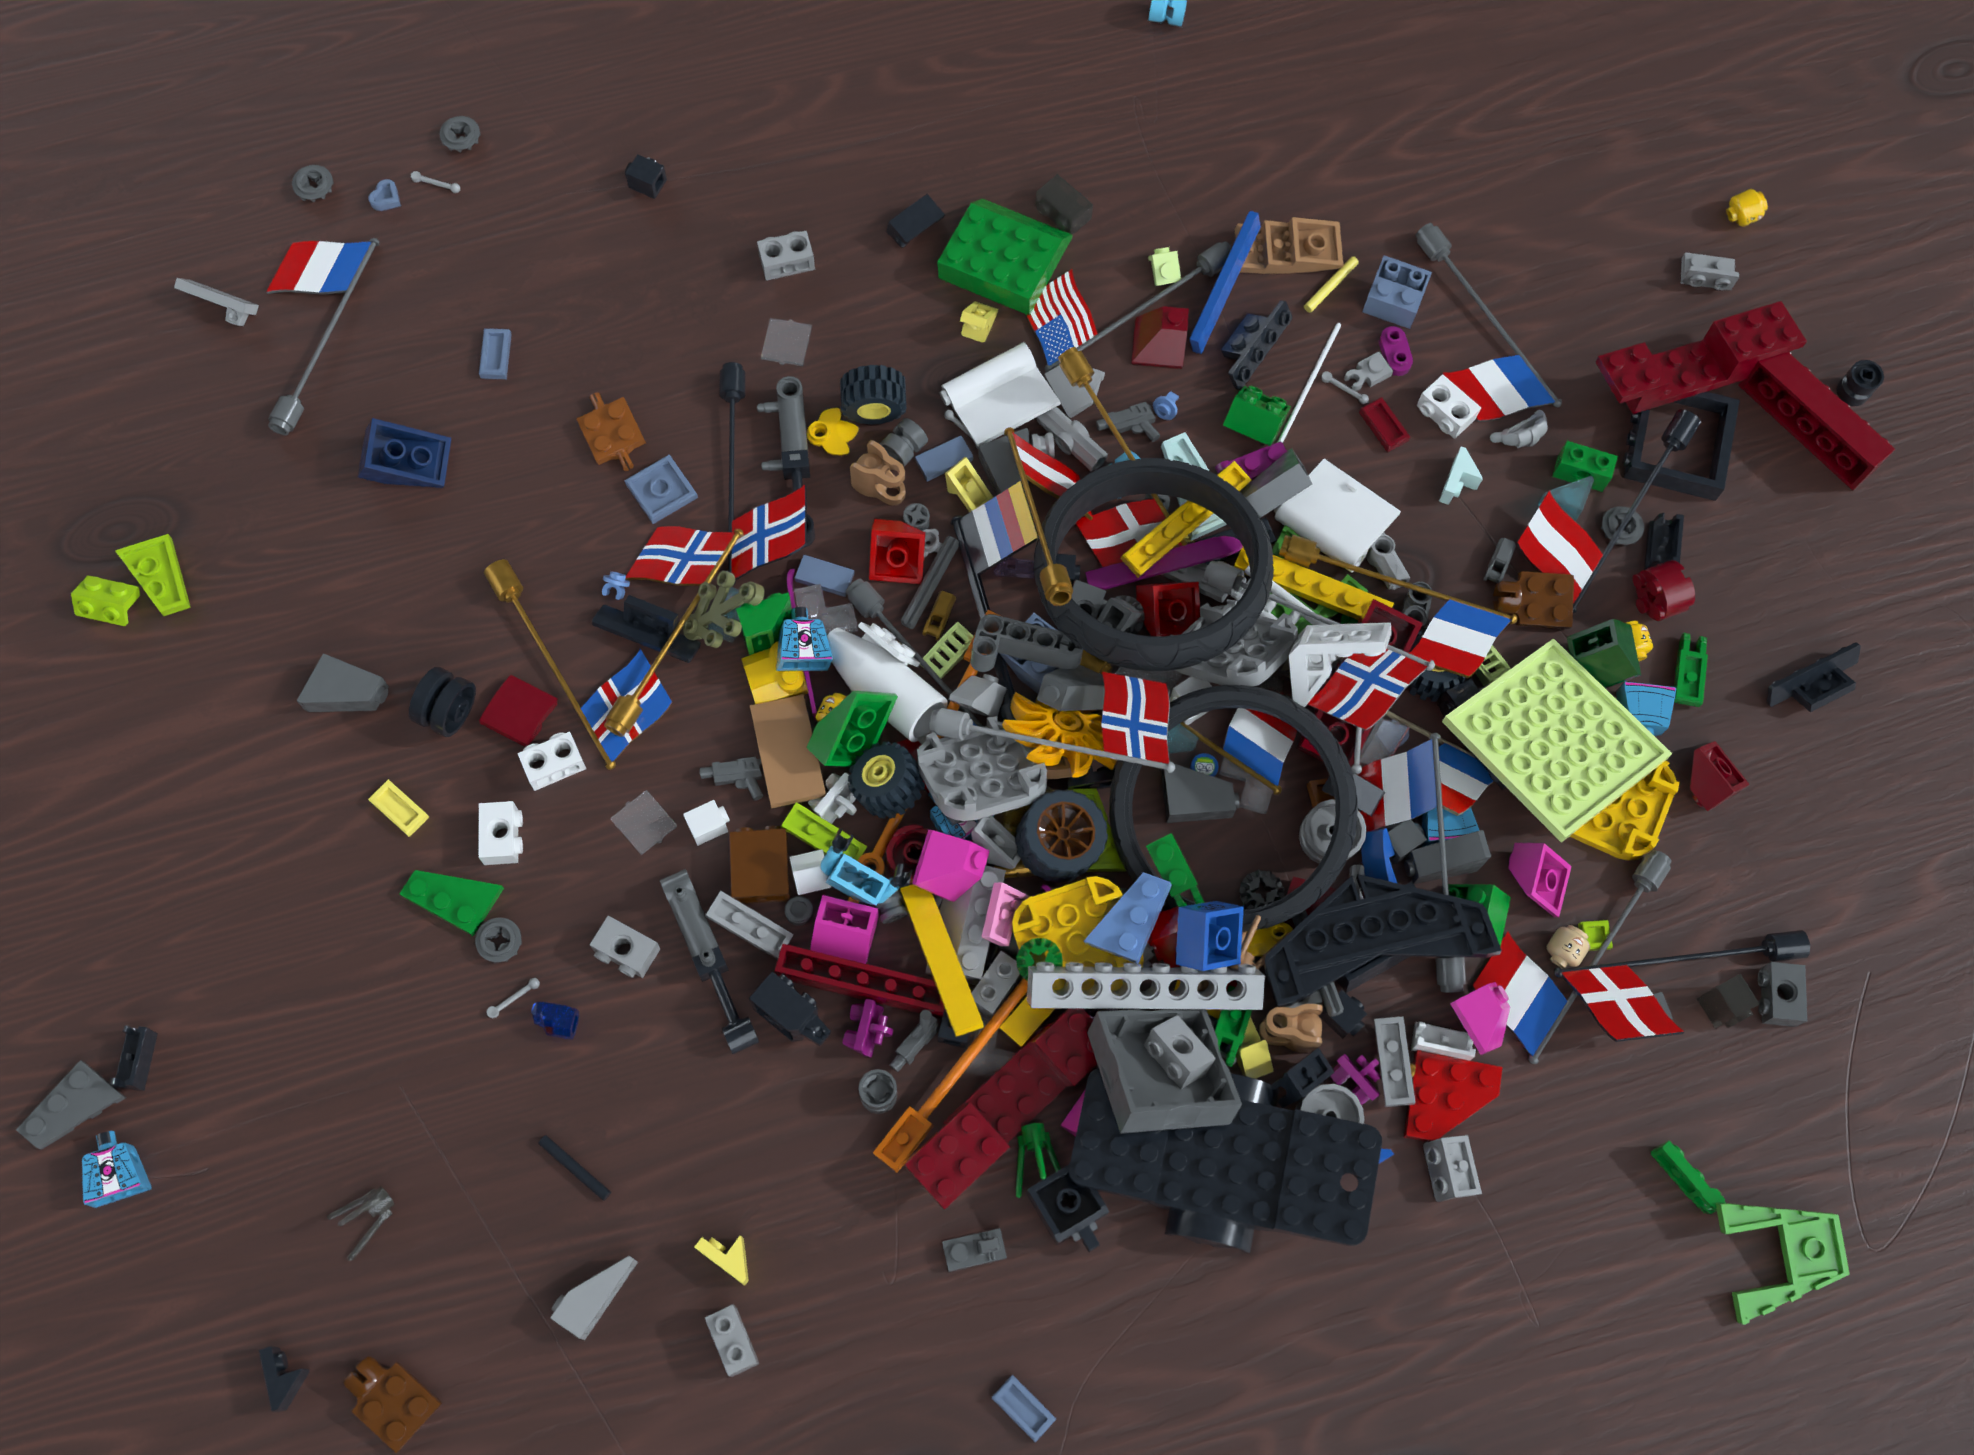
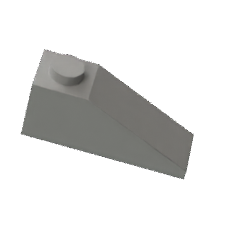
M628 1256L570 1290L566 1296L562 1294L551 1309L554 1312L551 1319L578 1338L585 1340L638 1262Z

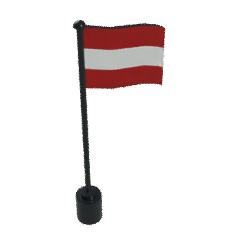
M1683 409L1677 410L1661 436L1664 442L1663 445L1667 449L1603 554L1587 532L1559 506L1550 490L1517 541V545L1526 559L1539 572L1574 575L1573 614L1577 612L1576 607L1670 452L1685 450L1698 429L1701 420L1694 413Z

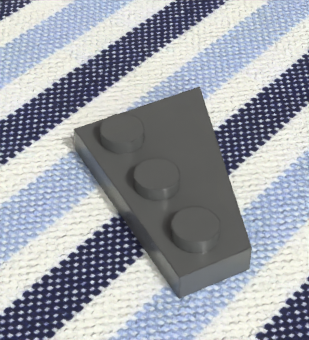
M80 1060L16 1130L36 1148L42 1150L73 1131L82 1122L89 1118L93 1119L101 1114L102 1110L114 1103L121 1102L126 1097L87 1063Z

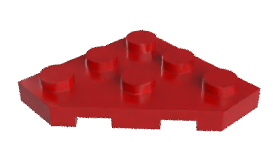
M1417 1050L1413 1061L1416 1069L1412 1077L1415 1105H1408L1404 1137L1431 1142L1445 1135L1500 1095L1503 1067Z

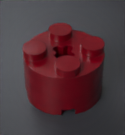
M1669 560L1633 575V583L1638 596L1636 606L1641 614L1646 613L1653 620L1661 621L1688 611L1690 609L1689 606L1694 605L1695 590L1690 577H1684L1681 571L1685 570V568L1679 562Z
M908 825L895 832L886 850L887 866L892 877L894 876L896 866L904 864L902 872H909L912 869L909 885H912L928 829L920 825ZM915 853L919 859L914 860L911 858V854Z

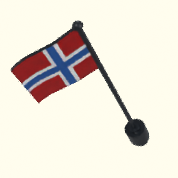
M728 362L722 365L719 376V396L730 403L728 532L741 529L744 533L743 537H739L728 554V572L734 574L735 585L737 579L753 570L787 558L807 545V486L803 485L788 496L756 507L734 520L735 403L745 397L746 373L741 364Z

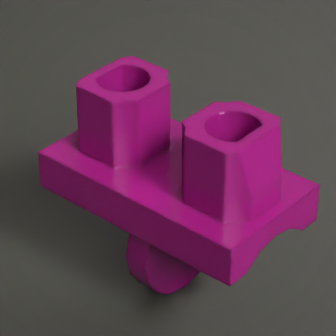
M869 999L865 1000V1004H852L850 1019L854 1022H860L858 1031L847 1030L845 1032L843 1044L864 1057L872 1058L874 1046L882 1044L883 1036L891 1037L893 1034V1029L886 1027L888 1017L882 1015L884 1008L875 1004L874 1000Z
M1344 1054L1337 1060L1338 1064L1333 1068L1334 1073L1330 1077L1339 1086L1351 1077L1358 1084L1351 1092L1356 1095L1361 1105L1370 1099L1373 1101L1381 1093L1365 1075L1368 1074L1374 1082L1379 1080L1381 1076L1374 1067L1380 1062L1375 1058L1369 1063L1361 1055L1355 1060L1363 1068L1360 1071L1349 1057Z

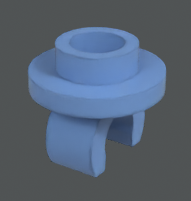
M1170 391L1167 396L1157 397L1153 402V409L1157 416L1164 420L1173 419L1177 414L1175 402L1179 399V396Z
M613 571L610 572V575H604L603 580L608 583L603 586L602 594L605 596L609 595L611 587H614L617 590L616 599H622L625 595L624 587H629L630 582L625 580L626 575Z

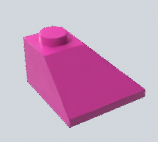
M928 830L912 884L950 902H955L982 878L990 851L971 841Z
M1515 843L1509 858V870L1527 896L1553 917H1559L1572 866L1545 843Z
M1496 982L1487 984L1450 1003L1480 1055L1502 1046L1509 1016L1510 1005L1507 1002L1509 997L1504 988L1500 985L1497 986Z

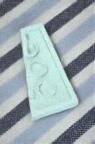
M1185 432L1162 443L1161 448L1165 459L1186 462L1209 471ZM1177 497L1180 506L1187 501ZM1213 514L1189 534L1190 540L1192 541L1227 524L1217 515Z

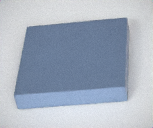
M670 455L624 480L625 485L652 524L698 498L697 493Z

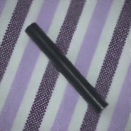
M547 1135L541 1138L538 1144L601 1200L605 1201L610 1196L611 1191L552 1139Z

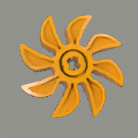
M1015 692L1011 701V711L1016 720L1003 721L1002 726L1006 732L1104 751L1102 716L1091 714L1095 710L1059 711L1037 699L1034 703ZM1016 740L1024 746L1030 748L1037 747L1029 752L1026 759L1037 764L1045 763V766H1054L1059 764L1062 756H1065L1070 764L1073 778L1084 776L1088 772L1093 759L1113 770L1117 762L1116 759Z

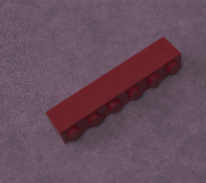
M782 943L775 968V973L778 977L783 974L794 983L863 1000H874L875 1003L915 1013L928 1010L933 1017L943 1018L945 1008L934 980Z

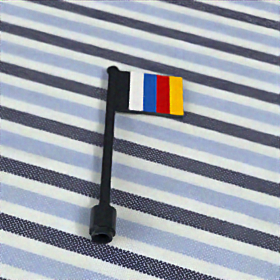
M1019 481L967 515L953 517L950 522L954 526L957 540L959 541V547L980 619L985 616L987 610H990L980 575L1036 542L1038 538V532L1022 481ZM998 653L994 667L999 684L1007 688L1004 695L1005 702L999 711L1002 721L1016 720L1011 711V701L1015 692L1006 661Z

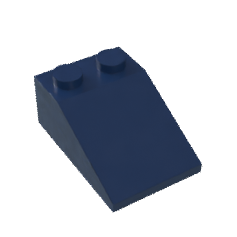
M372 418L365 430L358 478L383 484L443 488L451 438Z

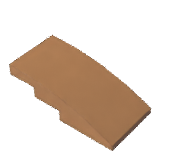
M1292 217L1289 223L1265 220L1240 272L1291 274L1342 268L1343 256L1340 223ZM1237 224L1235 228V240L1243 224Z
M804 695L750 705L771 808L825 797L826 792L819 761L806 748L812 736V730Z

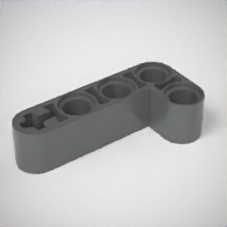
M988 614L979 621L972 645L970 663L975 670L987 672L994 667L997 655L1001 653L1065 670H1073L1079 667L1081 663L1083 649L1066 637L1062 631Z

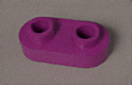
M1394 326L1387 327L1383 330L1379 339L1380 349L1383 358L1393 370L1392 374L1403 376L1409 372L1413 364L1409 344L1402 329ZM1397 358H1402L1404 361L1400 362Z

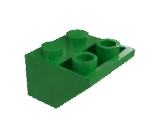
M1244 386L1235 396L1223 426L1271 446L1291 406L1287 405V402L1280 397L1272 396L1271 398L1262 394L1263 391L1255 386Z
M775 593L762 600L756 606L744 603L741 607L736 608L738 621L742 625L741 632L749 655L769 649L774 643L779 641V632L783 621L792 619L789 593Z
M1448 884L1449 896L1479 902L1486 908L1501 947L1511 897L1495 885Z

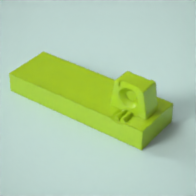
M797 802L781 825L782 829H786L787 832L814 849H823L824 855H826L832 845V840L839 828ZM843 831L841 832L842 837L850 838V835ZM853 838L848 849L843 853L858 861L867 846Z

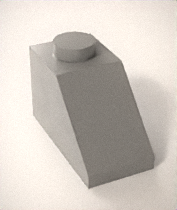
M983 674V677L980 678L972 675L950 694L949 700L973 713L995 717L999 713L1007 688L998 684L999 679Z

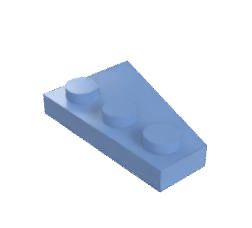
M1143 872L1084 940L1085 944L1138 964L1172 886L1171 883Z

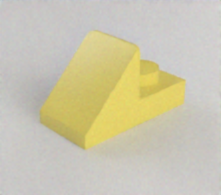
M974 301L962 311L960 321L964 322L961 334L973 340L985 342L998 309Z
M967 457L961 459L945 473L948 492L957 494L969 513L993 498Z
M1250 1017L1242 1045L1238 1048L1236 1060L1243 1076L1257 1079L1272 1073L1273 1067L1266 1040L1261 1041Z
M740 1235L726 1255L723 1253L726 1247L717 1240L711 1238L708 1242L701 1238L695 1248L745 1286L748 1282L744 1238Z

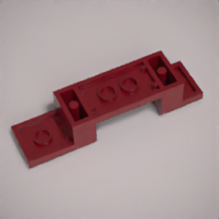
M1779 301L1713 321L1704 339L1654 355H1652L1646 343L1643 342L1600 355L1595 363L1619 404L1626 402L1632 414L1745 380L1758 361L1802 348L1807 340L1783 302Z
M1068 1008L1054 1022L1046 1024L942 1122L944 1126L903 1164L944 1210L1010 1148L1007 1143L1021 1131L1022 1126L1027 1125L1067 1086H1075L1097 1064L1087 1033L1093 1019L1083 1008Z

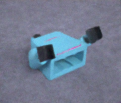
M842 828L837 831L832 840V845L821 861L820 868L828 876L826 880L828 885L858 902L875 906L885 902L899 889V886H908L912 875V869L909 872H902L904 864H898L893 878L887 879L844 854L843 852L848 849L854 836L851 834L850 838L842 837Z

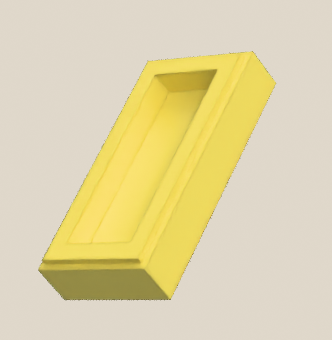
M387 780L368 799L408 837L429 818L420 807L390 780Z

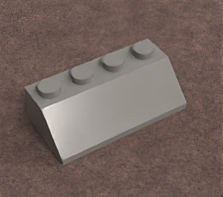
M985 866L982 878L955 902L942 899L940 915L968 984L978 985L983 977L990 941L982 938V932L993 885L997 882L1004 883L1006 870ZM927 963L925 974L932 975Z

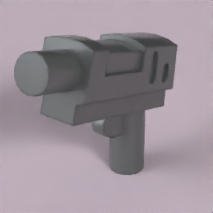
M1146 402L1130 406L1129 409L1116 413H1107L1119 433L1132 430L1135 434L1144 432L1152 442H1155L1160 437V434L1151 425L1155 423V416L1151 410V405ZM1105 419L1096 421L1098 431L1110 428Z
M749 757L724 763L713 762L710 767L700 768L701 779L714 777L715 786L735 783L738 789L748 788L754 801L764 796L756 781L763 779L760 771L761 759Z
M923 1010L920 1013L919 1024L895 1051L897 1056L889 1066L896 1072H899L905 1063L910 1065L923 1046L927 1045L939 1031L937 1019L932 1016L930 1011Z

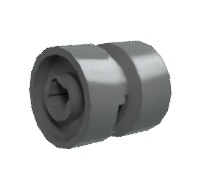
M904 418L893 429V433H889L880 442V445L885 448L890 457L899 461L905 467L914 457L913 452H919L928 442V437L918 424L908 418Z
M876 1069L869 1071L862 1077L859 1084V1094L863 1106L868 1111L876 1114L886 1113L892 1109L898 1095L896 1081L890 1073L885 1070Z

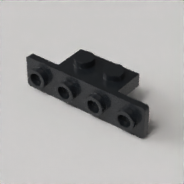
M1280 300L1269 317L1247 313L1221 349L1224 357L1237 360L1228 373L1236 390H1241L1249 381L1272 346L1277 342V339L1290 324L1293 316L1286 301Z
M628 595L624 601V612L608 605H602L592 619V625L661 652L678 625V614ZM678 633L666 655L690 663L700 649L701 643L697 640H689L684 635Z
M1855 642L1847 647H1842L1837 652L1825 658H1820L1815 663L1803 669H1798L1781 680H1776L1768 687L1767 704L1772 707L1793 697L1811 713L1854 691L1856 682L1843 671L1858 663L1861 645Z

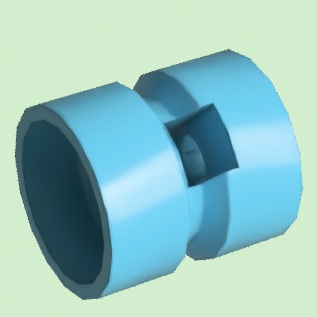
M1152 0L1149 21L1162 23L1164 20H1167L1170 25L1182 27L1187 0ZM1168 5H1169V6L1173 7L1174 9L1168 10L1167 7H1168Z

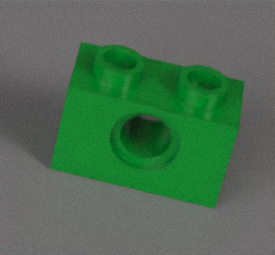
M1566 441L1558 454L1552 477L1603 492L1612 479L1618 456Z

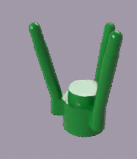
M1043 1123L1022 1126V1136L1017 1137L1019 1146L1016 1178L1017 1198H1020L1022 1195L1026 1146L1027 1151H1035L1038 1170L1042 1180L1046 1178L1041 1151L1045 1147L1055 1171L1061 1170L1050 1141L1049 1132H1045Z

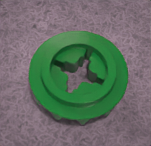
M1034 938L1021 946L1016 961L1018 971L1025 980L1028 981V966H1033L1035 962L1029 954L1030 952L1040 956L1048 951L1045 962L1053 963L1054 967H1062V953L1054 942L1045 938Z

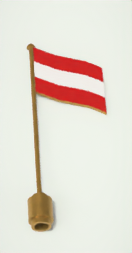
M1007 427L1004 430V434L1008 436L1048 565L1040 572V580L1045 597L1051 604L1062 606L1071 600L1073 588L1066 567L1061 564H1053L1027 480L1049 495L1059 499L1066 490L1080 480V477L1063 463L1020 438L1014 433L1015 431L1012 427ZM1091 511L1084 515L1089 520L1093 519Z

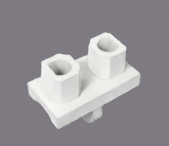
M832 773L826 780L825 786L829 792L825 797L809 800L808 802L816 815L831 824L837 817L841 818L845 812L854 815L857 811L852 804L856 798L849 789V774L844 773L842 776Z

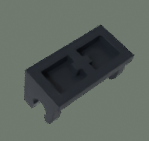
M926 194L891 219L886 232L901 248H904L920 233L935 222L938 223L944 218L945 214L932 198Z
M1660 513L1653 521L1649 522L1644 570L1669 560H1675L1680 563L1684 515L1676 514L1673 516V519L1666 520L1664 519L1665 513Z
M125 1025L123 1033L126 1036L116 1078H111L110 1085L114 1088L145 1091L158 1033L147 1027L138 1026V1029H134Z
M1316 1048L1283 1074L1284 1077L1272 1084V1089L1283 1087L1287 1093L1278 1100V1103L1284 1108L1304 1098L1331 1076L1334 1070L1321 1050Z

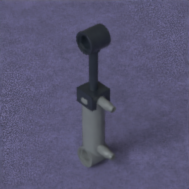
M787 376L780 379L777 383L778 401L758 404L757 411L765 413L779 412L782 460L762 462V470H783L784 480L792 479L793 492L803 486L802 478L811 477L803 388L799 379ZM789 392H794V393H795L794 395H791V396L785 395L786 393H789ZM808 514L807 545L805 547L810 546L815 540L814 522Z
M686 869L660 879L659 881L702 982L711 979L729 1024L723 1027L722 1031L732 1054L759 1043L749 1017L739 1018L721 974L729 971Z

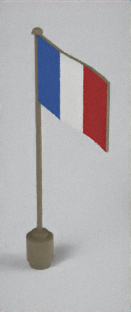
M1288 658L1281 672L1287 674L1286 677L1291 679ZM1390 711L1385 714V716L1427 737H1430L1432 734ZM1438 738V743L1442 744L1438 747L1442 806L1444 810L1459 816L1470 809L1483 791L1494 781L1490 778L1488 771L1472 753L1443 738Z

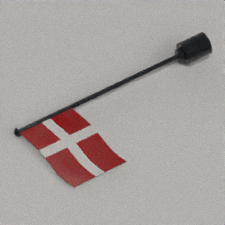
M1803 930L1767 934L1765 940L1762 941V946L1565 969H1561L1558 966L1554 969V974L1558 978L1562 977L1581 997L1597 1024L1615 1042L1684 1034V1031L1669 1018L1648 986L1630 967L1763 952L1772 962L1807 958L1810 954V942L1806 932Z

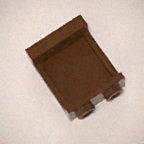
M767 826L764 830L753 831L752 828L742 827L736 829V832H729L731 897L742 904L788 901L790 899L787 854L788 836L786 829H781L780 826Z

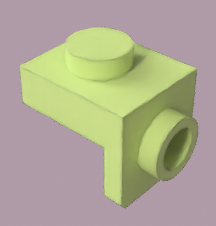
M1169 247L1154 249L1155 255H1149L1148 260L1152 262L1155 286L1179 281L1181 276L1177 251L1170 252Z

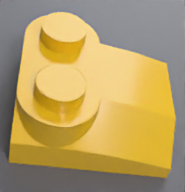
M778 642L774 643L769 649L741 658L755 704L808 694L803 671H776Z

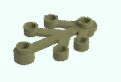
M721 571L718 574L717 584L720 587L717 594L715 585L707 582L702 583L698 590L701 600L695 613L689 616L683 626L685 637L689 640L703 638L707 646L718 648L722 644L723 636L720 632L708 629V625L712 622L722 627L725 634L732 637L738 636L742 629L741 623L724 615L743 603L753 606L760 604L764 597L763 586L754 582L744 583L741 585L738 594L725 601L729 589L735 582L733 573ZM714 598L710 610L706 613L710 600Z

